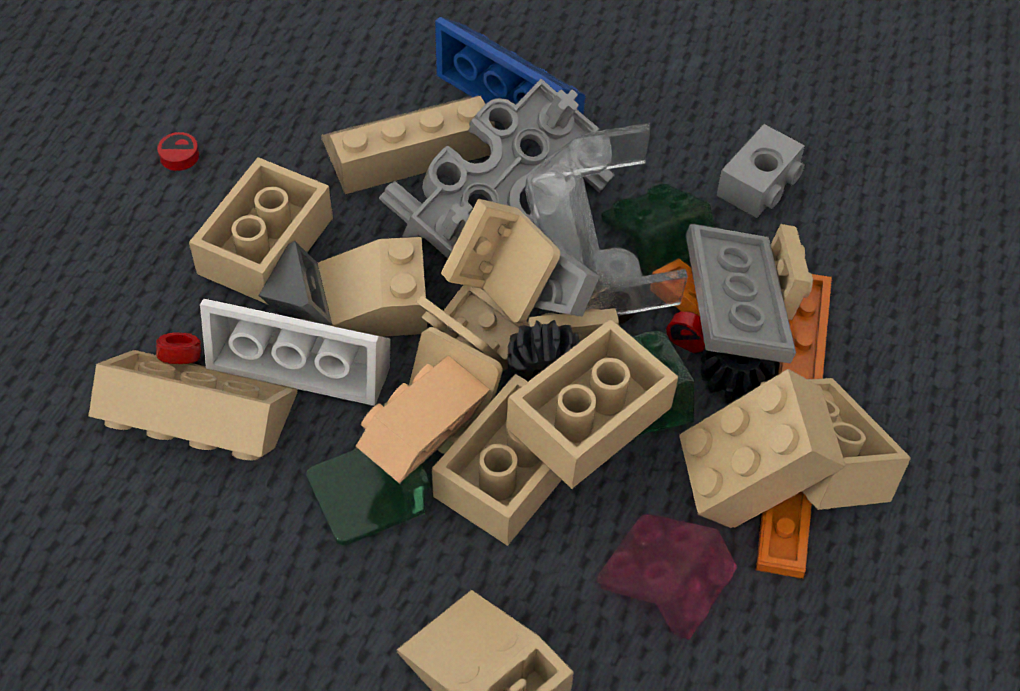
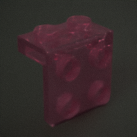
M645 514L636 521L597 576V582L603 590L657 604L673 634L690 640L700 623L708 615L710 608L725 585L730 582L737 566L718 529Z

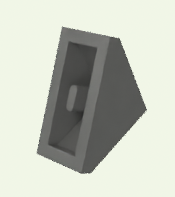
M293 241L287 245L258 296L279 315L331 326L332 321L318 263L296 241Z

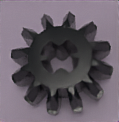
M536 320L534 326H520L518 333L510 335V343L508 344L507 360L511 376L517 374L529 382L580 343L579 335L573 333L571 325L557 326L555 320L548 324H541Z
M706 348L702 351L700 360L702 362L700 372L702 380L710 382V393L721 390L725 391L724 397L726 402L733 397V394H738L739 398L759 387L761 382H767L774 377V361L708 351Z

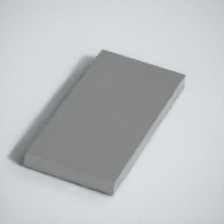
M690 224L686 233V240L706 350L791 364L796 350L769 238Z

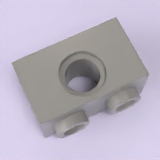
M764 124L721 170L716 196L756 218L766 207L773 209L779 202L786 184L794 185L801 176L804 169L801 159L805 145Z

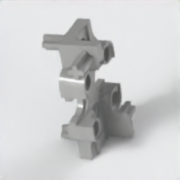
M540 79L516 105L507 99L501 98L493 99L486 103L471 120L468 131L474 133L479 139L490 146L491 154L488 160L478 164L469 163L458 152L447 145L429 165L423 180L422 188L427 198L423 204L396 181L390 183L380 195L379 200L407 223L402 238H425L443 255L449 258L472 212L473 207L468 203V197L473 194H481L491 202L518 208L540 229L542 226L521 208L519 201L520 193L526 188H541V191L557 205L559 210L570 199L582 179L600 192L614 177V174L586 150L599 128L577 110L579 104L575 99L578 94L574 90L566 94L562 89L557 93ZM490 121H497L501 123L505 127V130H498L494 128L490 124ZM525 139L534 140L540 146L541 154L535 157L527 156L522 152L520 142ZM552 173L563 176L566 184L555 181ZM447 175L452 178L455 185H445L439 181L437 176Z

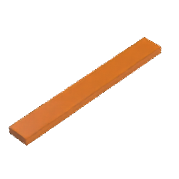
M812 274L813 285L811 292L807 298H803L793 319L789 320L796 354L791 364L779 362L777 375L789 369L806 379H823L832 277ZM802 491L762 513L756 570L803 579L806 571L812 503L809 502Z

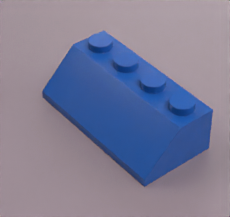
M439 17L435 21L437 76L471 97L481 96L485 104L493 99L501 98L507 99L515 105L542 79L557 93L561 89L566 94L574 90L578 94L575 99L579 104L577 110L584 115L585 94L578 91L575 87L567 85L547 73L544 69L536 67L519 57L516 53L505 49L466 25L443 17Z

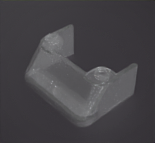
M649 123L581 134L533 168L527 175L525 192L531 221L556 246L600 276L586 310L616 308L618 316L680 305L688 278L686 269L642 276L638 259L630 251L623 248L599 249L583 180L584 176L596 175L606 169L645 163L651 131ZM552 311V313H555V314H564V313Z

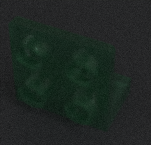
M669 184L652 186L647 190L646 194L635 199L619 200L613 204V208L601 213L603 222L633 236L641 272L651 278L653 271L679 258L683 262L690 260L686 233L690 224L715 228L710 202L693 196L691 193L674 188Z

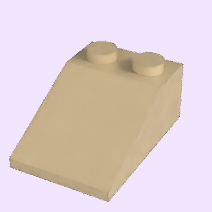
M422 237L378 239L318 262L332 321L331 326L380 337L422 334L427 329V322L421 318L426 310L416 303L421 295L426 298Z
M833 378L808 379L822 388L846 467L802 492L818 510L891 502L911 457Z

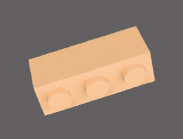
M449 355L434 367L427 364L416 375L410 387L403 383L392 394L385 407L378 403L369 411L361 423V426L366 430L356 447L400 483L472 419L490 389Z

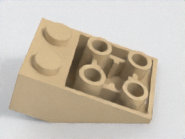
M473 590L469 591L397 649V653L432 691H571L573 671L537 634Z

